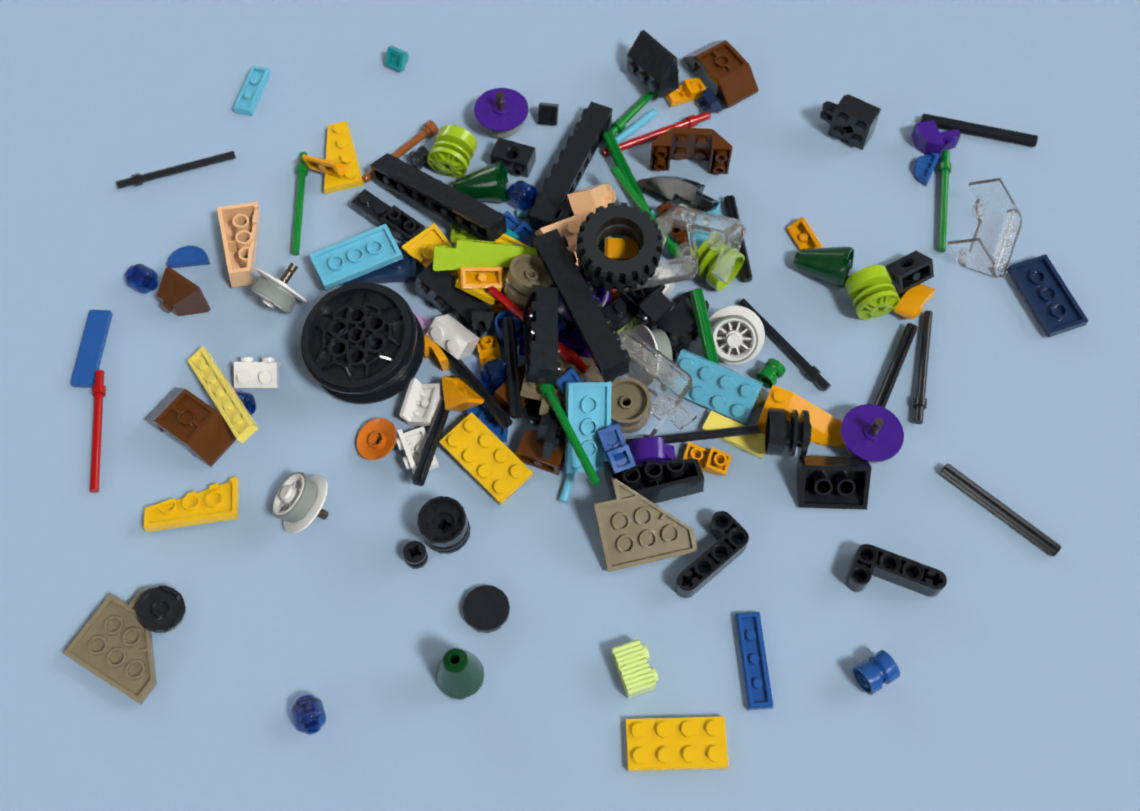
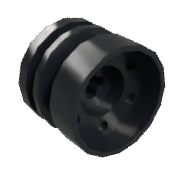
M769 408L765 430L766 455L781 456L784 446H788L789 456L793 457L795 455L797 447L798 457H806L811 441L809 411L802 410L798 420L797 410L793 409L790 419H786L785 409Z
M438 496L427 501L418 513L417 524L426 544L433 551L440 554H451L459 551L466 545L470 537L471 527L463 506L457 500L447 496ZM448 525L447 531L443 532L444 526Z

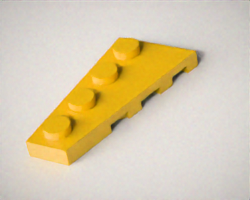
M347 121L328 125L326 160L346 164L348 168L343 177L325 173V194L363 186L364 183Z
M434 223L401 246V248L424 267H427L433 261V244L453 245ZM446 270L455 279L459 278L458 270Z
M237 476L230 478L229 482L220 485L218 483L209 485V489L198 493L192 491L186 493L187 495L177 500L172 498L146 507L144 511V529L146 532L239 519V480Z

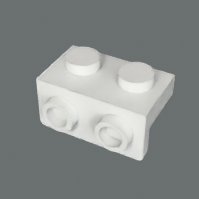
M241 357V361L234 362V388H279V366H282V361H275V357H262V361H254V357Z
M413 378L407 389L400 417L410 426H431L443 393L442 385L440 383L422 384L416 378Z
M424 426L405 433L402 432V429L397 430L399 435L396 439L399 451L404 450L406 456L402 458L407 470L411 469L413 475L427 438ZM435 454L429 471L439 467Z

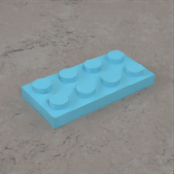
M387 224L309 254L325 290L403 259L402 253Z
M682 349L666 390L746 424L763 383Z
M566 382L565 414L595 472L604 471V461L608 460L596 432L611 427L612 382ZM565 434V472H585Z

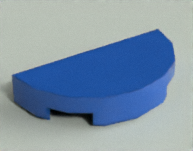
M941 154L921 155L914 164V177L925 187Z
M188 245L174 251L169 257L167 265L170 268L210 265V261L202 248Z

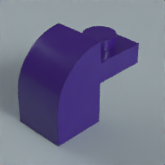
M935 120L916 123L911 134L915 147L924 155H930L931 153L941 154L944 149L956 148L961 136L958 129L939 132Z
M643 437L626 444L629 445L635 463H646V460H655V462L676 460L674 446L665 444L662 437Z

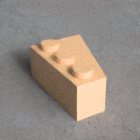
M610 182L585 187L579 191L567 194L574 216L579 214L581 222L586 221V216L590 212L595 214L596 208L600 206L606 208L608 203L616 201V192L611 188Z

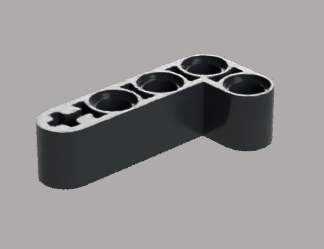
M718 511L713 515L710 532L718 541L678 575L675 591L680 597H692L746 549L749 535L729 513ZM716 522H723L726 527H718ZM739 538L742 544H735L732 539ZM721 552L725 554L726 558L720 559L716 557L715 553ZM702 566L706 567L709 570V572L705 574L701 573L698 570V568ZM692 576H693L694 579L692 580L690 586H689V585H686V586H683V585H682L683 583H684V584H688V583L691 581Z
M871 544L859 546L852 558L846 576V585L854 592L864 590L872 576L929 597L937 596L947 584L946 575L942 571ZM860 554L868 556L870 561L863 560ZM883 563L890 564L892 569L885 568ZM906 571L912 572L915 578H910ZM853 575L861 576L863 582L857 581Z

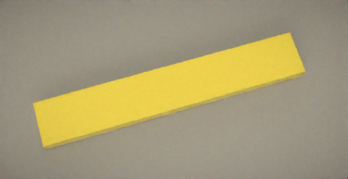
M202 346L187 362L236 439L244 443L259 427L209 351Z

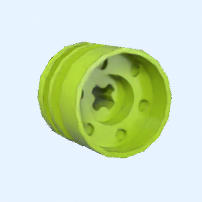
M444 125L438 130L434 144L427 156V161L431 168L443 176L451 178L463 177L477 148V141L468 130L462 127Z
M712 235L697 249L691 259L689 269L693 273H697L700 278L706 277V282L715 290L720 291L738 274L745 257L733 247L727 249V242L722 241L717 235Z
M872 265L856 271L845 282V288L850 299L853 300V306L860 319L869 320L881 317L891 312L900 302L899 295L894 285L891 284L892 280L885 266Z

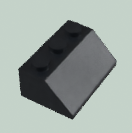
M642 30L627 54V69L630 74L638 78L640 83L645 84L652 93H655L661 99L679 89L677 57L645 30Z
M798 457L796 477L799 508L867 509L871 477V465L868 461L858 457Z

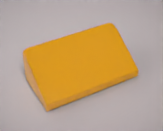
M302 155L303 160L311 170L343 177L348 168L346 164Z
M803 216L786 228L799 250L824 248Z
M460 267L458 269L461 289H489L492 286L504 288L503 267Z

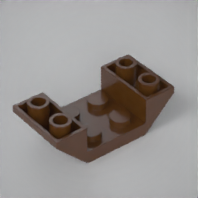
M727 40L713 41L683 57V61L693 72L702 68L718 85L716 96L727 108L752 96L759 90L750 64Z
M672 127L652 141L649 170L669 171L670 159L708 160V173L728 174L732 145L713 129Z
M175 387L145 419L159 431L163 432L165 430L189 447L194 456L210 467L236 441V437L222 415L185 388Z

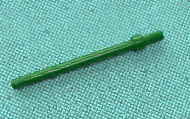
M649 90L621 119H617L612 124V128L609 131H612L614 136L620 133L626 127V124L656 94Z
M949 150L942 151L941 163L939 164L941 179L937 251L941 253L946 251L949 174L951 173Z
M300 152L299 164L296 166L298 178L291 254L294 256L299 255L305 180L309 168L302 158V155H308L306 152Z
M614 166L610 171L635 205L640 207L641 212L647 211L651 214L650 220L655 219L658 223V229L661 230L662 241L667 247V252L670 256H674L682 268L687 266L689 263L680 252L681 248L676 242L674 243L620 169Z
M540 383L539 388L542 394L547 397L591 485H598L600 480L554 393V386Z

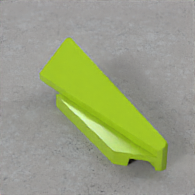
M455 238L454 246L433 244V270H458L460 267H510L512 260L517 256L524 254L538 256L536 248L524 247V245Z

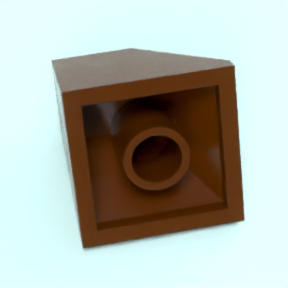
M170 267L165 269L157 293V297L161 302L160 307L165 312H172L179 317L206 313L211 310L199 286Z

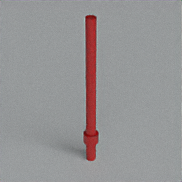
M707 111L696 116L691 115L683 121L619 143L620 149L623 151L656 139L672 127H695L698 123L710 119V113ZM608 148L602 149L604 157L610 155Z
M494 286L490 287L488 293L523 322V311ZM558 341L559 353L563 356L562 359L569 365L573 364L585 374L589 370V366L577 357V353L572 349L568 350Z
M103 370L95 371V385L92 386L94 409L89 490L91 493L99 492L103 397L106 396V386L104 385L105 372Z

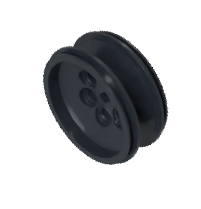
M351 283L326 294L308 314L301 336V352L308 371L331 395L352 404L377 403L401 392L417 374L425 351V338L422 326L408 303L394 290L376 283ZM382 324L380 328L375 329L377 325ZM379 344H382L379 349L375 350ZM341 349H345L341 354H338ZM364 356L360 362H357L358 358Z

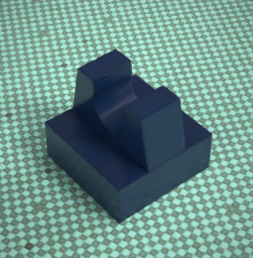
M709 87L702 91L704 95L697 102L701 107L707 104L702 109L704 113L707 111L710 114L715 111L719 113L724 109L717 96Z

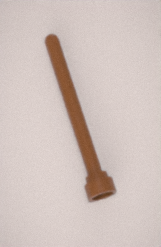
M428 120L423 124L421 132L391 155L400 158L426 137H434L439 130L437 125L432 120ZM371 170L362 176L363 182L367 183L373 179Z

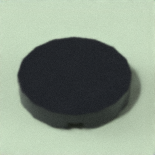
M484 585L476 587L468 593L464 600L463 614L465 621L477 632L490 633L497 631L509 618L510 605L508 597L495 586Z
M168 586L147 589L139 597L136 604V618L140 625L154 633H166L175 629L182 622L186 612L182 595L174 588Z

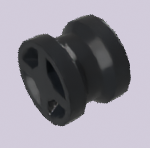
M423 145L418 147L416 152L412 151L408 154L415 168L421 170L425 164L429 165L427 161L429 151Z
M532 400L526 406L527 421L530 425L536 427L539 426L542 415L536 416L540 411L542 402L540 400Z
M412 541L406 544L403 549L406 564L412 569H419L425 566L428 561V554L424 544L419 541Z

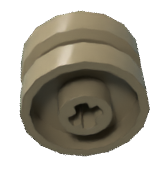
M530 254L520 255L512 260L503 288L504 294L518 307L525 308L532 284L553 286L539 256Z
M634 378L614 380L611 390V423L613 425L619 424L622 433L630 434L639 431L647 424L650 418L651 396L648 388Z

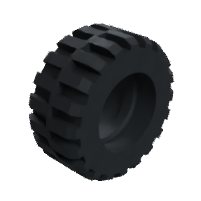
M621 202V205L608 203L606 208L603 206L596 208L595 214L590 212L586 216V221H583L580 225L576 248L579 268L584 270V276L588 280L593 279L594 285L597 287L600 285L605 286L604 290L611 291V288L617 289V292H624V288H629L630 291L637 289L638 283L643 286L648 282V277H653L656 267L659 265L663 247L661 230L658 229V223L655 219L650 220L651 214L647 211L641 212L640 207L636 205L629 207L627 206L628 203ZM620 234L633 239L638 244L640 252L631 259L618 261L605 256L600 251L598 244L607 236Z

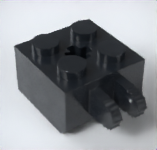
M849 94L844 95L838 105L829 101L823 103L820 118L830 123L828 135L863 150L873 135L881 109Z
M689 298L682 299L657 325V329L663 330L669 338L674 360L679 356L682 349L688 350L689 344L693 340L696 342L700 338L692 300ZM705 300L706 307H707V310H708V309H709V304H708L707 300Z

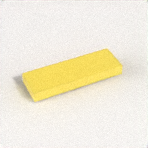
M711 410L701 431L743 427L745 425ZM762 433L717 438L761 459L765 453V435Z

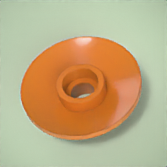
M376 418L365 424L357 437V449L360 455L372 461L387 456L395 446L397 431L394 424L385 418Z

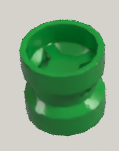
M770 358L765 362L764 368L756 373L755 377L763 383L764 387L771 389L777 383V378H781L786 370L778 360Z

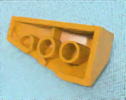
M776 385L772 386L756 424L759 425L760 433L765 435L769 408L785 409L786 419H790L793 409L797 410L798 420L800 419L801 411L808 410L811 423L810 442L823 446L845 447L841 437L842 421L797 394Z

